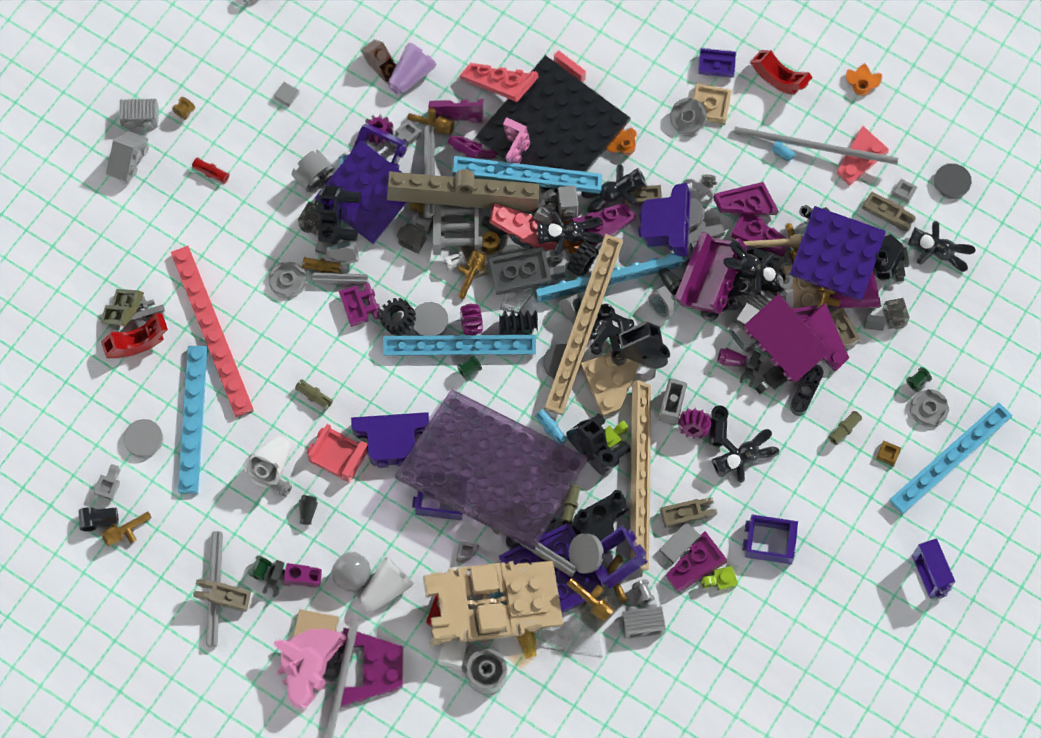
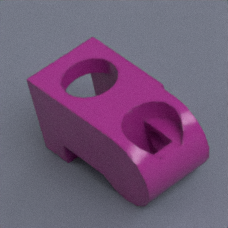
M286 563L283 585L320 587L322 570L307 565Z

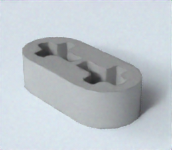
M686 179L682 182L687 184L693 183L692 187L696 189V192L690 190L691 198L697 199L703 205L713 202L714 192L710 188L694 179ZM708 192L710 199L703 201V196L698 193Z

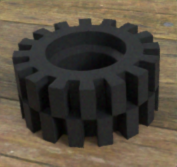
M585 241L574 252L567 269L578 277L584 276L588 269L591 268V265L594 264V260L597 259L599 250Z
M393 298V302L388 300V305L383 304L382 306L384 310L380 309L381 315H379L381 324L391 334L400 335V332L406 334L405 330L410 331L409 326L414 327L415 325L413 322L416 321L414 309L402 298H399V300ZM397 311L404 312V316L400 321L392 322L391 318Z

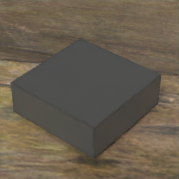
M867 315L864 328L883 331L886 317Z

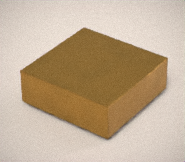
M883 440L876 460L894 467L901 447Z

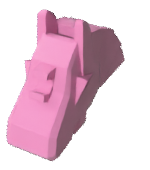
M310 629L302 634H298L289 642L278 640L273 643L281 651L282 667L277 673L278 675L286 673L287 678L282 682L287 685L288 698L296 708L307 709L315 699L313 689L321 691L326 685L323 676L326 671L327 662L347 639L344 634L330 631V629Z

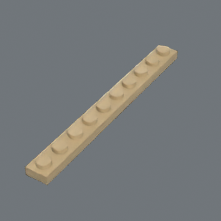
M605 234L549 393L545 410L563 415L623 239Z
M636 380L632 382L630 529L637 537L635 540L637 545L640 544L647 553L645 558L648 563L638 570L647 571L649 570L651 385ZM630 546V560L636 557V554Z

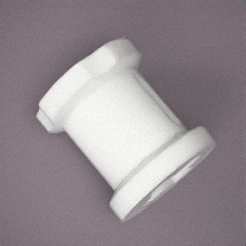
M458 250V253L450 256H443L449 272L460 265H467L462 250Z

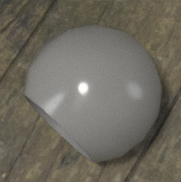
M347 552L335 562L331 572L333 581L338 587L346 591H356L368 583L371 569L369 562L364 556L356 552Z

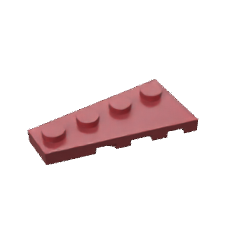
M470 63L460 74V78L465 82L518 102L537 80L538 74L533 71L524 73L523 70L518 69L509 71L504 67L494 69L490 65Z
M496 203L492 205L489 223L509 235H515L519 238V241L528 243L535 247V249L544 247L545 251L555 249L556 242L538 244L537 223L542 222L534 219L533 215Z

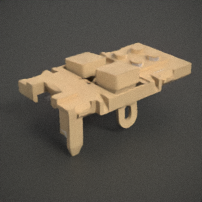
M553 561L531 564L521 563L514 565L513 562L508 564L503 562L458 567L456 570L449 568L445 574L439 572L423 576L426 598L438 595L441 617L431 618L433 631H431L432 639L429 642V646L442 645L443 642L453 641V639L457 638L459 643L470 641L486 642L496 638L521 636L525 633V630L528 632L539 631L542 628L563 625ZM498 589L500 593H503V597L497 599L488 598V594L496 593ZM481 595V600L467 601V596ZM468 605H479L475 615L473 609L468 610ZM506 628V633H500V631H504Z

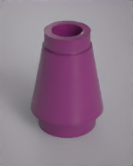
M726 347L725 349H720L717 362L722 366L745 367L747 356Z

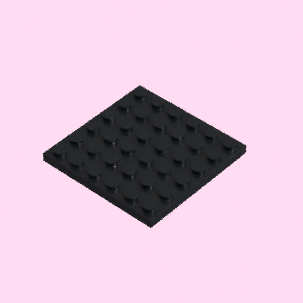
M544 55L532 70L537 72V80L518 102L507 99L475 137L490 150L496 151L497 155L507 162L506 155L513 142L507 139L508 137L503 125L507 117L526 126L529 134L530 145L521 154L520 164L588 172L630 122L631 118L548 56ZM541 187L545 191L553 189L548 187Z

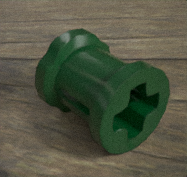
M474 355L464 364L457 365L460 374L465 380L469 379V376L477 370H482L480 362Z
M920 367L916 374L906 379V382L912 390L918 392L922 385L932 380V376L927 369Z
M257 555L255 564L251 570H248L247 574L258 581H263V576L268 567L272 566V562Z

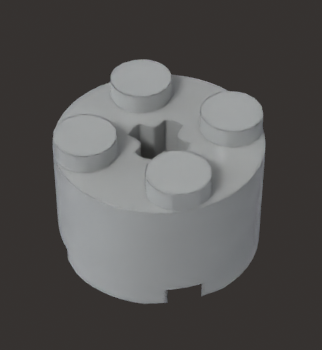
M316 150V153L311 151L297 163L299 168L297 170L293 169L291 176L307 192L314 194L318 191L319 185L322 182L327 183L332 177L334 166L319 150Z
M485 649L472 654L467 662V681L470 686L479 693L489 695L494 694L503 687L507 679V664L504 657L493 649ZM487 669H490V673H483V670L487 671Z

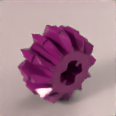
M380 114L378 118L372 115V120L366 118V124L368 123L391 135L394 134L392 129L393 123L389 122L388 117L382 119ZM371 133L368 142L374 141L375 146H377L378 142H381L384 146L385 139Z
M478 304L461 306L460 319L463 333L465 335L482 333L483 320L480 306Z
M687 408L680 415L678 428L680 433L685 434L686 437L702 439L703 436H707L711 428V419L709 414L704 413L703 410Z

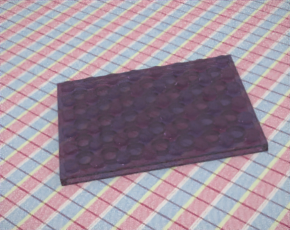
M451 389L395 474V479L535 550L587 463L588 457Z

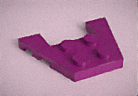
M343 628V634L347 637L349 629ZM357 631L353 647H364L363 687H344L341 707L403 688V646Z

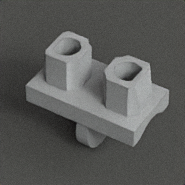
M143 296L142 303H140L137 310L142 308L145 310L135 313L131 320L135 322L137 328L147 322L145 317L154 316L156 313H162L165 320L164 305L148 308L155 305L154 300L146 301L145 296Z

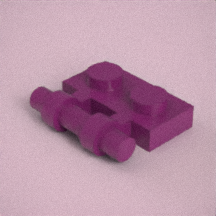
M370 283L364 284V291L359 292L357 286L339 291L351 327L368 322L367 314H373L375 320L379 319V315H381V308L376 303L374 297L376 294L374 289H371ZM367 299L369 306L364 307L362 300Z

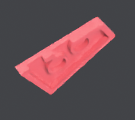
M864 126L861 127L850 147L851 149L886 155L889 151ZM846 155L837 171V175L851 186L878 161Z

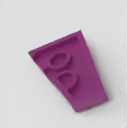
M823 303L804 322L831 350L823 360L833 371H837L849 359V356L827 305Z
M706 531L701 534V538L697 543L689 548L690 551L666 575L667 580L677 593L727 563V558Z

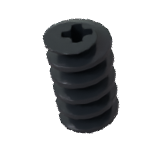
M504 310L502 316L499 314V333L503 334L504 329H506L507 334H510L512 329L515 334H518L519 329H521L523 334L526 333L527 329H529L530 334H533L534 329L538 333L537 310H534L532 316L529 310H526L524 316L521 310L518 311L517 316L514 310H511L509 316L506 310Z

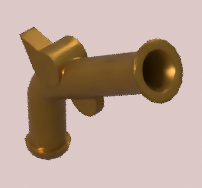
M615 555V558L608 566L607 571L610 575L623 562L621 555ZM620 582L613 586L619 599V605L630 600L626 597Z

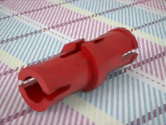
M198 157L192 163L193 169L223 184L230 177V173Z

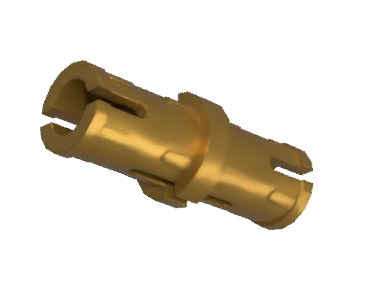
M303 258V269L317 270L319 273H341V262L326 261L324 258H320V260Z

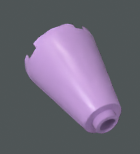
M410 42L405 46L388 82L391 85L389 88L396 94L406 92L437 65L429 55L426 56L422 52V49Z

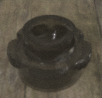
M703 174L701 175V180H699L700 183L708 188H713V185L717 184L716 176Z

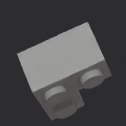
M128 131L113 140L106 175L125 182L135 177L138 169L136 167L137 160L147 154L149 138Z

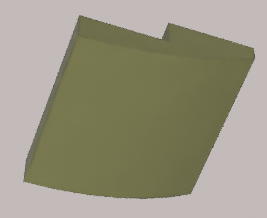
M116 289L112 305H105L100 323L125 326L139 308L144 292Z

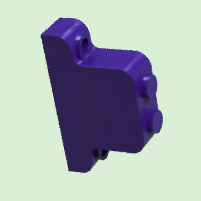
M687 183L675 185L670 197L648 199L643 202L642 210L639 211L641 226L638 227V235L640 238L643 237L648 247L668 246L669 250H673L675 255L680 257L688 256L691 192Z
M429 412L351 417L352 432L357 438L368 439L369 460L372 465L378 468H387L389 465L405 467L416 459L415 436L425 434L429 430Z

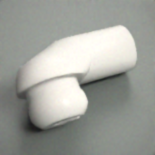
M562 249V261L556 266L564 265L566 270L572 254L569 253L568 249Z

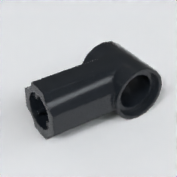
M715 406L711 411L709 445L724 446L721 440L727 438V418L729 415L727 408L724 406ZM720 413L724 418L719 420L715 418L714 414Z
M85 507L78 510L80 531L90 532L98 527L112 526V524L119 525L117 507L105 509Z

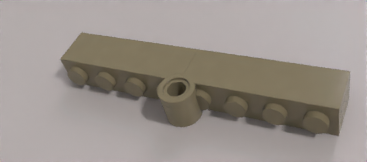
M468 169L457 171L455 177L389 171L387 200L492 209V205L496 203L518 211L536 212L539 202V184L474 179V173Z

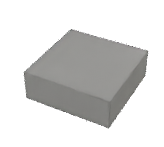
M283 82L274 94V98L290 107L299 95V90Z
M900 179L892 196L909 204L917 186Z

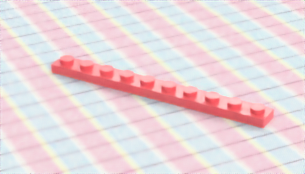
M189 246L172 251L171 255L235 417L254 411Z

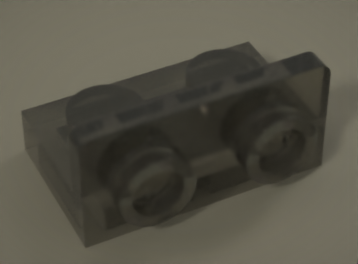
M607 585L603 587V592L596 599L600 601L604 598L610 604V607L614 609L604 622L593 613H590L593 607L587 601H584L578 608V618L594 633L623 606V603L609 591Z

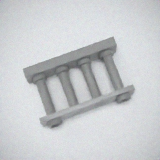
M435 204V214L433 215V255H441V248H445V246H475L476 251L482 248V236H479L478 208H445V206ZM445 215H475V223H445V221H441V217H445ZM445 230H475V238H445V236H441V232H445Z

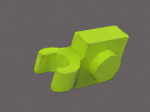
M624 420L614 429L610 425L605 428L607 445L611 449L622 442L619 436L629 430V426Z
M732 566L716 569L712 572L713 576L703 577L701 581L703 589L717 586L718 591L738 585Z

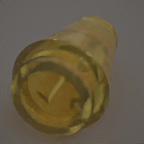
M525 630L523 635L517 636L518 642L525 655V659L536 657V632Z

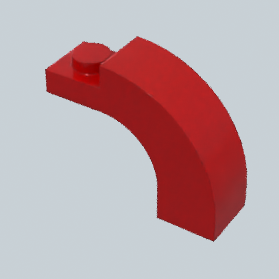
M760 50L750 61L755 71L767 83L786 94L795 95L798 90L805 89L813 78L810 72H795L785 67L772 50Z
M156 313L143 326L127 332H110L101 341L106 358H123L147 351L164 340L163 334L168 328L163 314Z

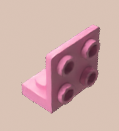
M506 117L503 123L505 133L508 137L507 139L513 142L506 155V160L508 163L520 164L521 154L530 145L527 127Z

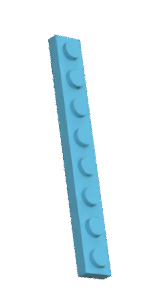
M454 156L452 176H456V172L459 170L468 169L474 173V179L539 184L540 187L557 189L564 186H576V191L598 194L601 192L602 174L459 156Z
M672 253L666 255L665 258H652L641 264L635 262L625 268L615 267L608 285L656 274L663 268H668L669 270L680 268L683 264V257ZM579 276L572 281L562 280L556 285L540 286L536 289L535 294L537 303L586 291L591 276Z
M536 335L383 336V356L536 355Z
M188 346L178 484L179 494H199L208 357L207 346Z
M998 402L892 496L889 502L903 515L1009 421L1013 415Z

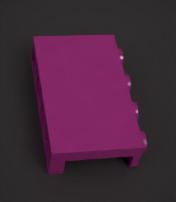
M706 232L700 233L674 298L682 307L721 314L726 305L729 292L733 288L736 274L739 272V270L727 268L723 262L727 257L740 260L731 250L730 243L732 241L712 238ZM737 238L736 241L747 251L745 243Z
M780 294L775 296L744 324L746 334L751 339L755 337L758 340L757 346L764 353L768 351L772 356L770 360L776 367L780 365L785 370L783 374L789 381L794 380L797 382L831 351Z

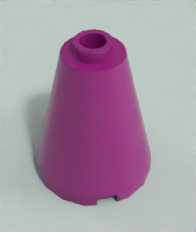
M873 271L862 301L839 293L829 296L840 299L839 307L834 306V308L881 307Z

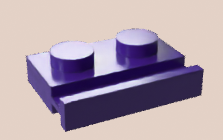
M700 48L698 75L734 78L736 51Z

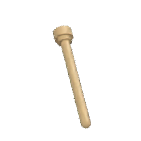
M794 234L790 239L743 242L746 246L755 248L790 246V248L795 250L799 249L802 236L801 234Z

